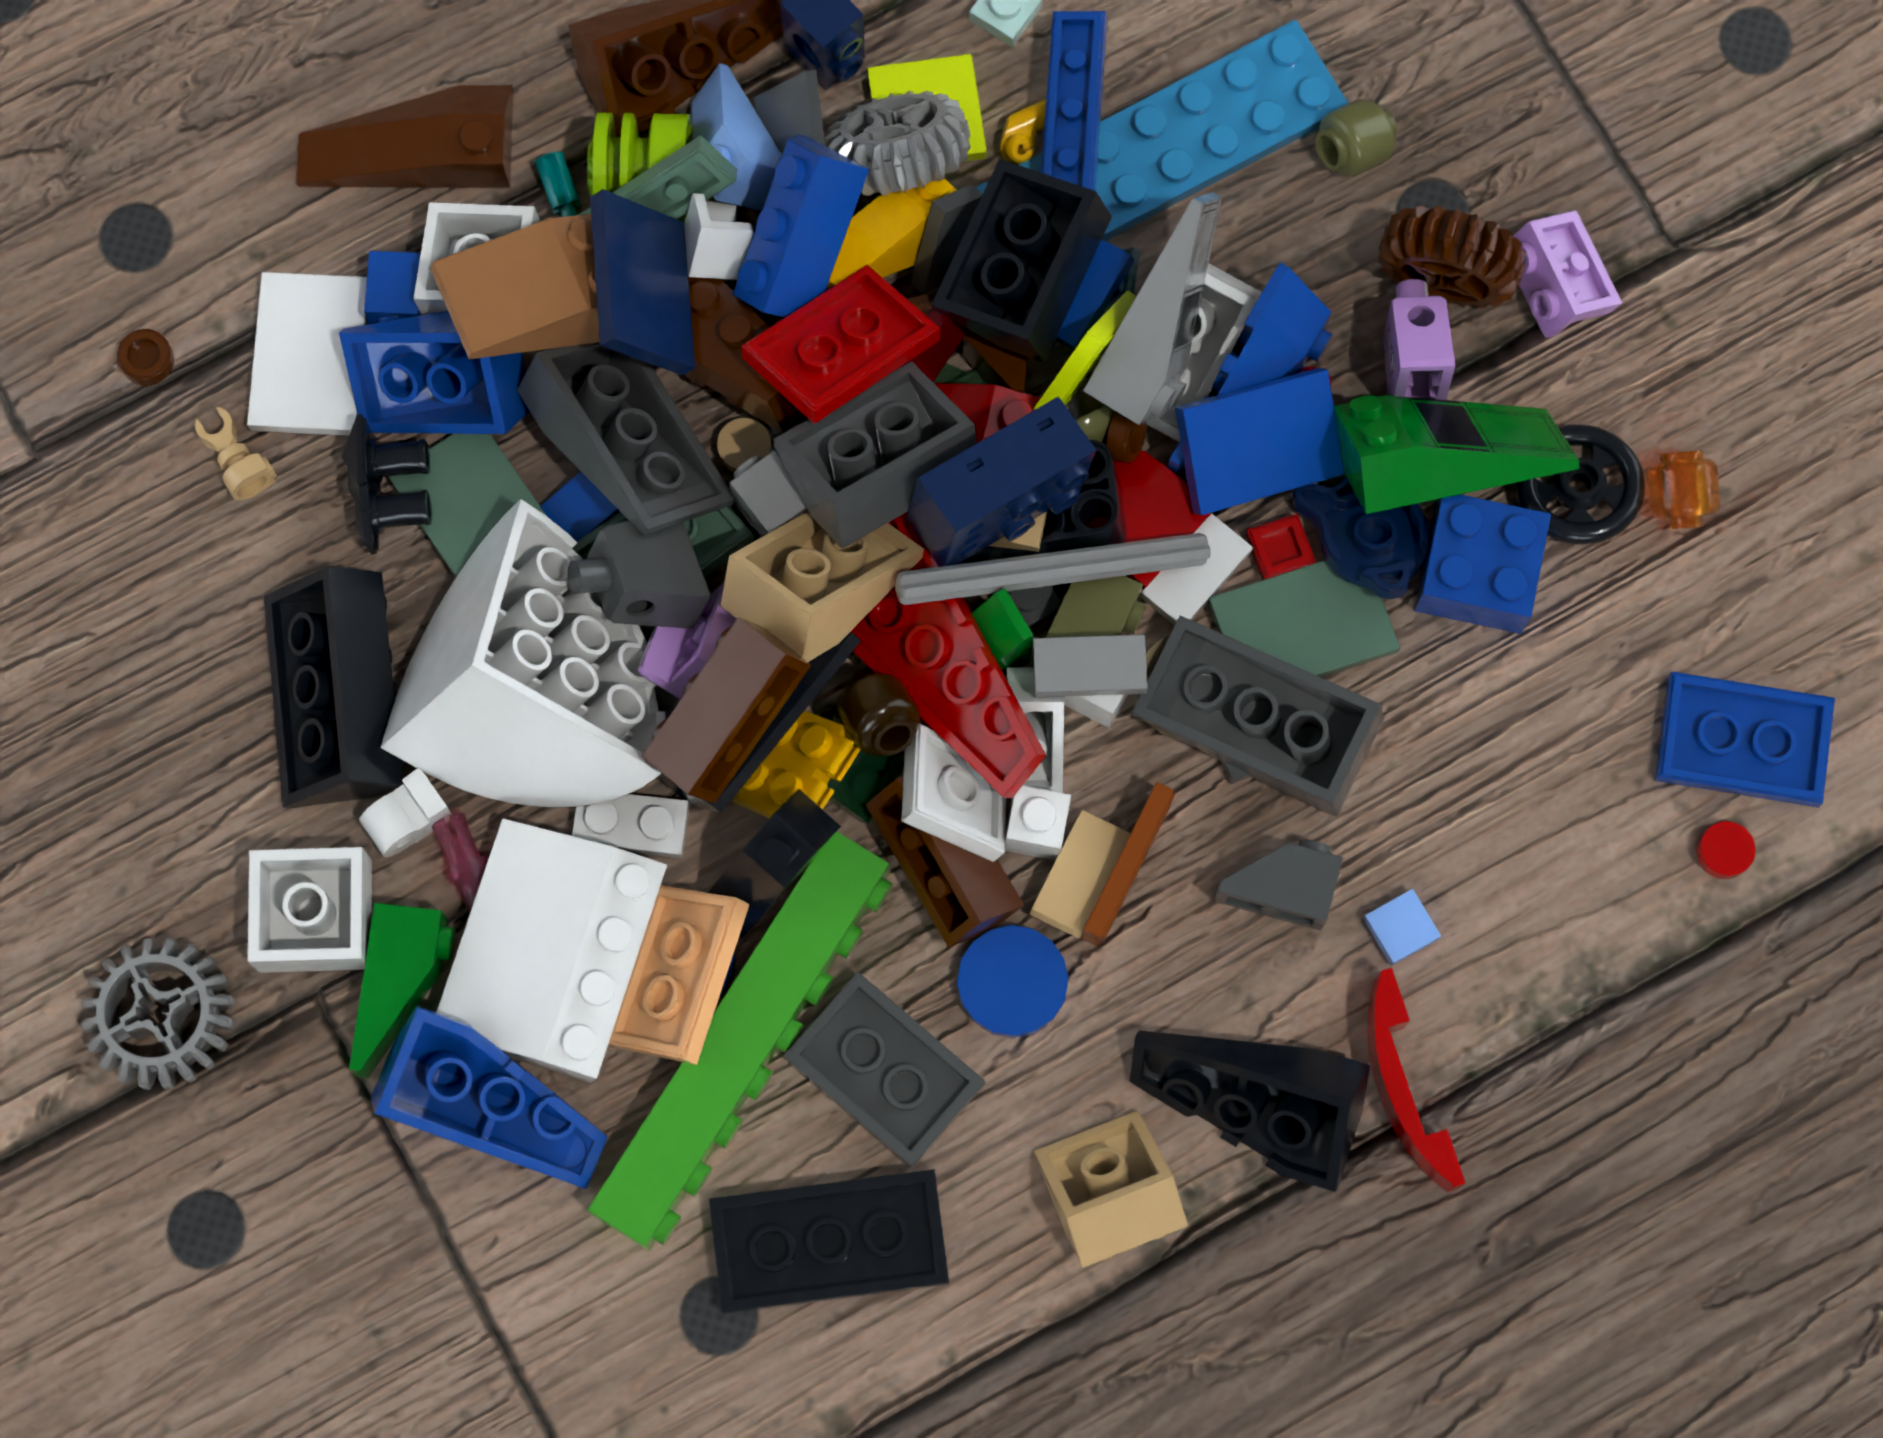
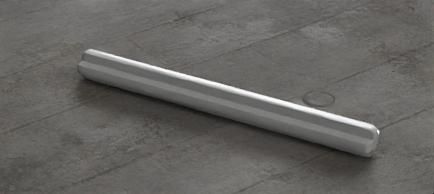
M1202 533L903 571L898 574L895 580V591L901 604H917L997 593L1004 588L1007 591L1201 566L1210 558L1211 551L1206 535Z

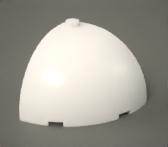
M520 499L479 544L435 611L405 672L380 748L416 768L420 767L423 772L449 785L476 795L527 806L575 807L606 802L628 795L658 777L662 772L642 757V755L651 743L654 730L666 717L665 712L658 711L654 690L657 684L638 672V666L647 646L639 625L617 624L608 620L598 592L572 593L568 584V566L572 560H583L572 549L577 542L545 514Z

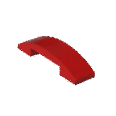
M1391 967L1382 970L1375 978L1370 996L1368 1045L1373 1077L1386 1115L1405 1149L1418 1166L1448 1193L1459 1189L1466 1182L1448 1130L1445 1129L1425 1135L1391 1035L1392 1032L1404 1029L1410 1022Z

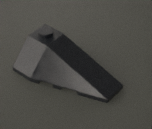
M1139 1030L1135 1036L1129 1082L1184 1116L1198 1115L1223 1131L1220 1138L1236 1147L1241 1142L1268 1159L1265 1166L1278 1174L1336 1192L1363 1112L1371 1065L1313 1048Z

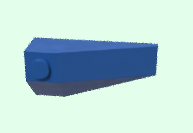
M1279 263L1244 323L1246 327L1238 342V345L1241 347L1237 353L1232 351L1230 354H1227L1212 385L1214 393L1211 397L1297 374L1301 368H1304L1309 358L1318 362L1333 336L1332 333L1326 330L1331 311L1288 266ZM1180 441L1168 463V469L1179 477L1186 472Z
M417 1005L391 1046L370 1098L374 1114L585 1189L589 1185L608 1138L603 1131L471 1025Z

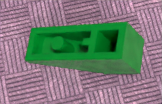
M374 903L349 1070L357 1077H370L401 1032L416 1005H420L440 976L442 960H451L454 949L455 928L447 927L448 919L441 910Z

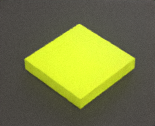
M972 54L867 67L871 99L886 98L890 93L894 96L902 95L910 90L914 94H920L927 90L933 92L934 95L946 94L949 99L958 101L965 120L968 121L971 134L969 138L971 148L968 150V159L964 162L987 159Z
M1127 290L1087 331L1034 409L1041 407L1058 396L1066 406L1086 385L1136 298L1132 292Z

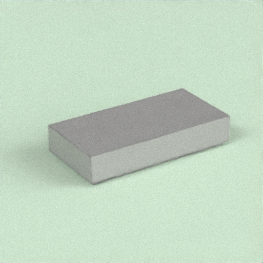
M1145 635L1033 638L1035 697L1147 694Z

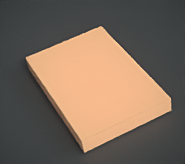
M661 885L610 1037L609 1045L618 1049L697 1065L750 904L735 897Z

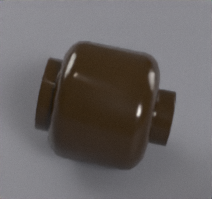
M875 673L857 679L847 688L839 703L838 713L842 724L855 745L868 755L890 756L900 753L911 744L919 729L921 716L917 704L903 683L891 674Z

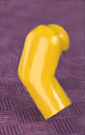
M1046 99L1008 116L999 144L1001 154L1006 161L1021 164L1033 156L1037 131L1044 128Z

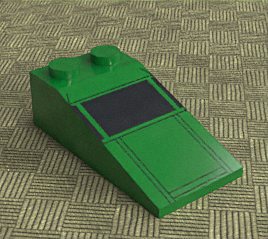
M1372 395L1359 396L1351 400L1350 403L1334 406L1344 473L1366 514L1579 469L1578 457L1547 409L1393 395L1378 397Z

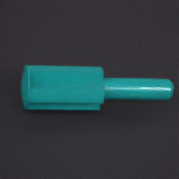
M559 151L551 152L535 160L534 166L537 167L554 215H561L562 217L578 215L576 209L581 204L566 165L564 153Z

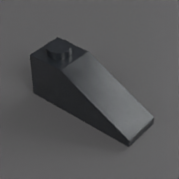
M800 789L770 817L708 892L739 898L750 904L739 935L741 939L841 827Z

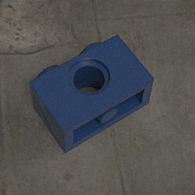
M783 0L780 2L784 47L806 70H816L818 83L825 90L838 80L841 83L846 82L860 70L865 58L863 14L850 0Z

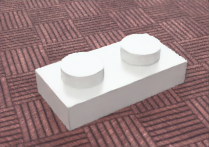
M628 794L606 802L576 806L572 836L613 846L634 854L683 859L690 804L688 800Z

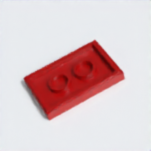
M866 265L742 345V359L809 420L816 424L939 342L940 327L869 265Z

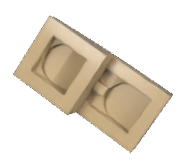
M1081 810L1029 915L1080 939L1084 927L1131 833Z

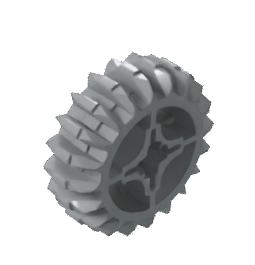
M910 90L902 95L894 96L890 93L886 98H872L868 104L855 105L852 108V112L842 113L837 117L838 121L828 127L829 134L825 137L828 148L869 169L861 191L863 195L867 196L876 192H881L883 196L896 191H902L905 194L908 189L915 187L924 189L925 185L931 181H942L945 173H954L959 169V164L968 159V150L971 148L969 142L971 134L968 121L965 120L958 101L949 99L946 94L934 95L933 92L927 90L920 94H914Z
M147 938L142 941L141 956H138L129 945H125L121 948V955L125 961L122 965L119 966L109 958L103 960L102 965L104 969L111 973L105 982L94 976L89 979V985L100 993L98 998L87 997L81 1000L83 1008L96 1012V1016L86 1018L81 1022V1029L88 1033H99L87 1043V1048L94 1054L105 1052L99 1062L102 1069L111 1071L119 1066L117 1072V1079L128 1084L138 1074L139 1087L144 1090H150L158 1073L162 1087L169 1090L174 1088L176 1082L175 1071H179L184 1080L191 1083L196 1080V1073L192 1067L193 1063L198 1061L207 1069H211L215 1065L213 1059L205 1054L211 1045L220 1051L227 1049L228 1043L216 1034L218 1029H234L235 1021L225 1015H220V1011L234 1007L235 999L231 995H217L230 982L224 974L211 976L215 971L217 963L210 956L202 958L197 962L199 949L196 946L188 944L179 953L178 942L173 938H166L160 953H158L155 942ZM160 971L178 972L190 977L195 985L185 990L177 987L170 991H160L159 987L152 982L149 974ZM132 986L135 995L134 1005L129 1012L119 1017L120 1024L117 1025L119 1004L125 992ZM150 996L167 1009L169 1008V1012H162L167 1016L166 1020L162 1022L166 1031L150 1019H147L148 1015H154L150 1012V1009L154 1006ZM201 1003L198 1025L192 1036L185 1043L181 1031L182 1023L189 1014L197 1010L196 1004ZM156 1036L159 1043L165 1046L168 1054L159 1057L137 1056L131 1054L123 1042L132 1037L140 1040L144 1037Z

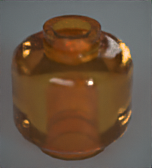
M1703 450L1659 454L1660 462L1651 465L1647 472L1651 514L1659 519H1669L1670 529L1703 527L1702 516L1712 515L1720 508L1717 464L1713 460L1703 458Z

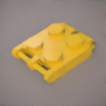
M804 711L731 802L770 818L800 789L823 810L834 793L833 789L827 788V783L830 779L841 782L860 749L853 745L854 741L844 725Z

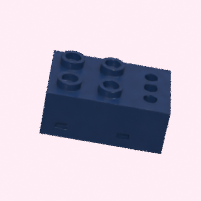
M1058 396L918 477L906 520L939 567L957 565L1004 536L1008 541L1019 538L1034 526L1035 518L1050 509L1053 514H1058L1076 503L1081 497L1080 490L1082 485L1089 477L1088 470L1096 449Z

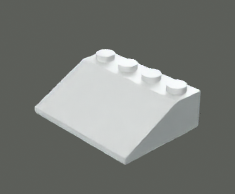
M502 818L436 1013L471 1025L510 1058L591 1084L598 1077L667 864L613 846Z

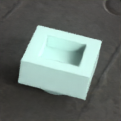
M977 0L969 11V20L1013 47L1041 9L1042 0Z

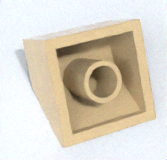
M1138 1110L1034 1151L1064 1231L1082 1268L1188 1227L1174 1177Z

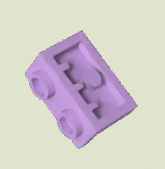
M1577 211L1529 221L1513 235L1514 238H1517L1522 243V250L1526 253L1523 262L1525 268L1519 286L1545 338L1557 336L1571 323L1609 314L1622 304Z

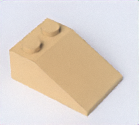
M807 511L729 555L720 606L735 618L741 617L766 628L809 662L839 644L895 586L898 574L903 571H910L923 557L924 549L889 523L842 549L817 523L810 512Z

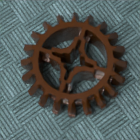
M1420 205L1416 206L1415 209H1401L1398 214L1391 216L1379 245L1380 255L1378 262L1382 266V271L1388 277H1392V281L1396 285L1409 279L1423 280L1428 285L1429 296H1441L1446 299L1447 304H1458L1463 308L1467 305H1474L1481 309L1488 305H1502L1504 301L1512 299L1522 279L1525 268L1523 262L1526 253L1522 250V243L1517 238H1514L1508 229L1498 228L1495 221H1485L1478 218L1477 214L1469 215L1462 213L1458 208L1453 211L1446 210L1439 205L1435 206L1434 209Z

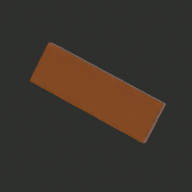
M1156 781L1084 927L1081 939L1097 947L1103 945L1172 805L1175 796L1173 789Z

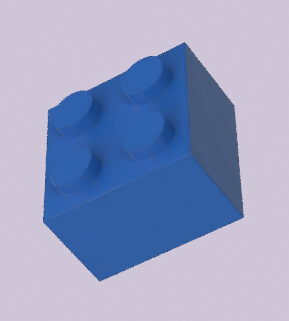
M1461 494L1440 498L1434 509L1428 552L1423 564L1414 611L1521 634L1532 617L1551 514Z

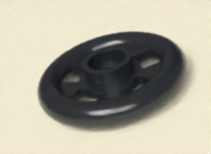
M1584 424L1558 427L1570 446L1592 448V460L1578 458L1579 469L1554 474L1552 484L1536 480V478L1516 482L1515 492L1519 506L1550 513L1551 518L1547 536L1558 541L1586 545L1608 540L1625 530L1641 509L1645 496V478L1642 466L1628 444L1605 429ZM1617 466L1622 475L1623 484L1608 487L1607 478L1602 469ZM1574 481H1581L1587 485L1588 491H1575L1569 484ZM1553 498H1556L1564 507L1573 510L1566 519L1556 516L1546 507ZM1603 500L1608 504L1612 512L1606 517L1594 521L1587 510L1596 507Z

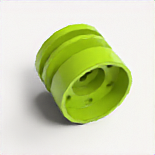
M597 112L594 132L588 145L587 155L589 195L592 196L602 189L613 193L691 142L693 137L690 114H653L647 138L639 137L634 113H624L621 137H616L613 113ZM687 213L678 218V220L683 221L685 224Z

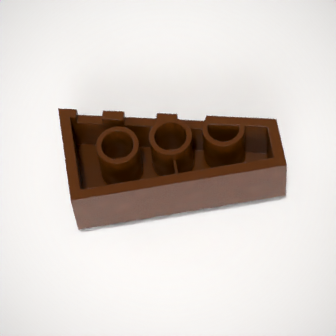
M688 277L695 369L686 373L688 379L704 388L708 386L723 394L730 403L784 432L804 414L742 359V345L770 327L743 300L734 296V291L721 279Z

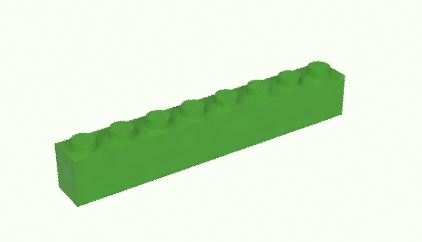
M836 832L816 854L714 1012L698 1064L681 1063L588 1208L592 1216L648 1251L651 1250L656 1241L661 1245L666 1244L681 1220L682 1216L675 1213V1210L686 1193L695 1197L708 1179L712 1167L705 1163L717 1145L725 1149L738 1132L743 1120L736 1115L747 1097L756 1101L769 1083L773 1072L767 1066L778 1049L787 1053L799 1036L803 1024L797 1021L803 1009L808 1002L817 1006L830 987L834 977L827 974L833 962L838 955L846 959L857 945L863 933V930L857 927L868 908L876 912L888 896L893 886V883L886 880L890 874L888 862L839 832Z

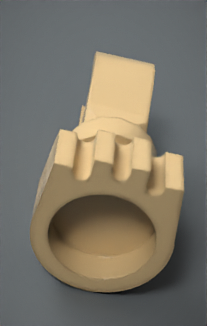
M216 407L224 421L222 430L215 434L207 433L199 420L196 419V433L206 447L219 453L217 462L222 470L225 471L222 479L235 500L252 498L276 483L274 477L277 474L266 457H261L259 453L251 454L245 444L237 442L235 422L225 409Z

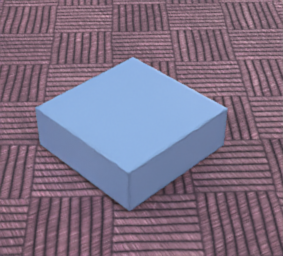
M1413 889L1368 913L1363 918L1391 966L1441 938L1439 931Z

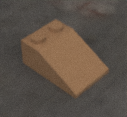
M591 214L549 218L436 260L430 267L469 359L600 342Z

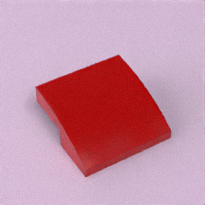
M1141 450L1137 459L1130 464L1113 460L1120 479L1126 522V539L1123 543L1194 534L1211 514L1198 515L1193 513L1188 483L1145 451ZM1099 516L1091 520L1087 527H1102L1110 518ZM1160 571L1126 575V577L1142 583V590H1144Z

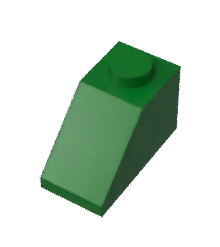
M1004 588L972 612V615L1004 676H1006L1007 668L1022 667L1030 662L1033 634L1006 588Z

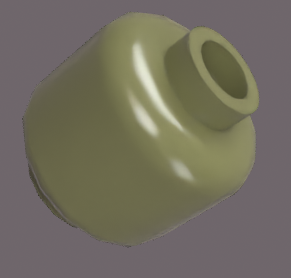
M1369 99L1355 100L1329 112L1322 118L1315 138L1317 153L1323 164L1330 170H1335L1343 176H1357L1385 163L1391 158L1395 148L1396 123L1392 115Z

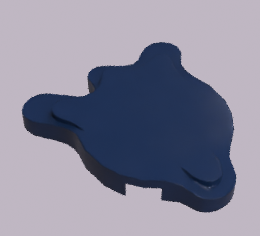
M1347 477L1334 487H1324L1313 483L1295 488L1293 491V507L1297 512L1308 518L1317 529L1320 537L1321 552L1327 565L1337 575L1348 582L1370 589L1377 596L1384 599H1396L1408 591L1409 580L1422 567L1427 557L1430 538L1427 518L1418 503L1366 514Z

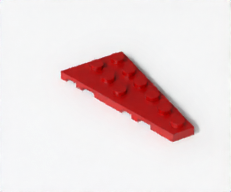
M908 511L888 522L924 549L923 557L911 570L939 567L906 520ZM894 586L851 631L861 640L853 652L875 673L891 674L901 681L917 704L921 718L1002 797L1013 798L1047 755L967 603L962 597L904 605L898 601Z

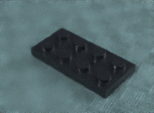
M935 1169L709 1199L723 1314L949 1285Z

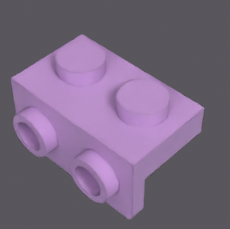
M724 583L711 594L694 628L654 626L638 666V672L642 676L679 699H682L684 688L688 681L702 670L716 650V643L720 635L737 620V618L720 606Z

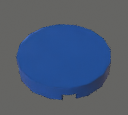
M1008 925L990 929L971 943L960 961L957 988L962 1007L969 1017L980 1025L981 1028L992 1035L1018 1038L1036 1034L1054 1020L1065 1003L1069 978L1064 957L1049 938L1033 928Z

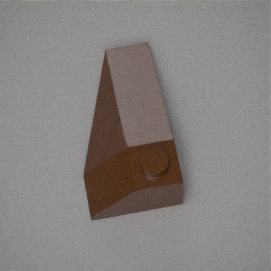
M657 0L615 9L569 24L568 27L579 75L597 112L613 113L616 137H621L624 113H634L638 132L649 129L653 114H676L674 109L700 91L719 63L728 65L729 68L737 62L745 63L782 36L780 2L783 0Z

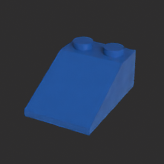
M448 310L344 328L339 332L357 414L363 415L367 419V423L373 433L506 434L529 412L528 407L517 391L526 374L522 353L469 359Z

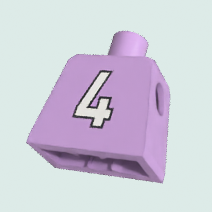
M1409 279L1402 281L1395 287L1396 298L1390 302L1384 329L1387 395L1446 400L1455 369L1447 301L1441 296H1429L1428 285L1423 280Z

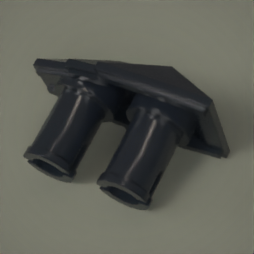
M357 415L341 457L347 465L348 490L355 501L356 528L371 555H374L379 550V534H383L385 528L432 524V504L428 490L381 495L383 477L423 473V475L429 474L431 468L430 452L426 439L379 445V439L375 437L367 423V419L363 415Z

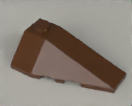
M458 85L299 133L298 187L510 188L513 86Z

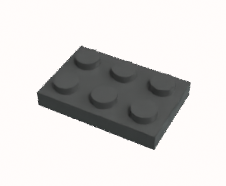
M859 972L851 978L784 1055V1059L911 1169L985 1085V1080Z

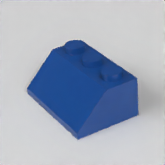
M797 134L788 138L782 157L776 166L775 177L765 205L757 219L756 230L745 261L739 270L738 281L733 295L763 313L787 317L824 293L869 169L807 136Z

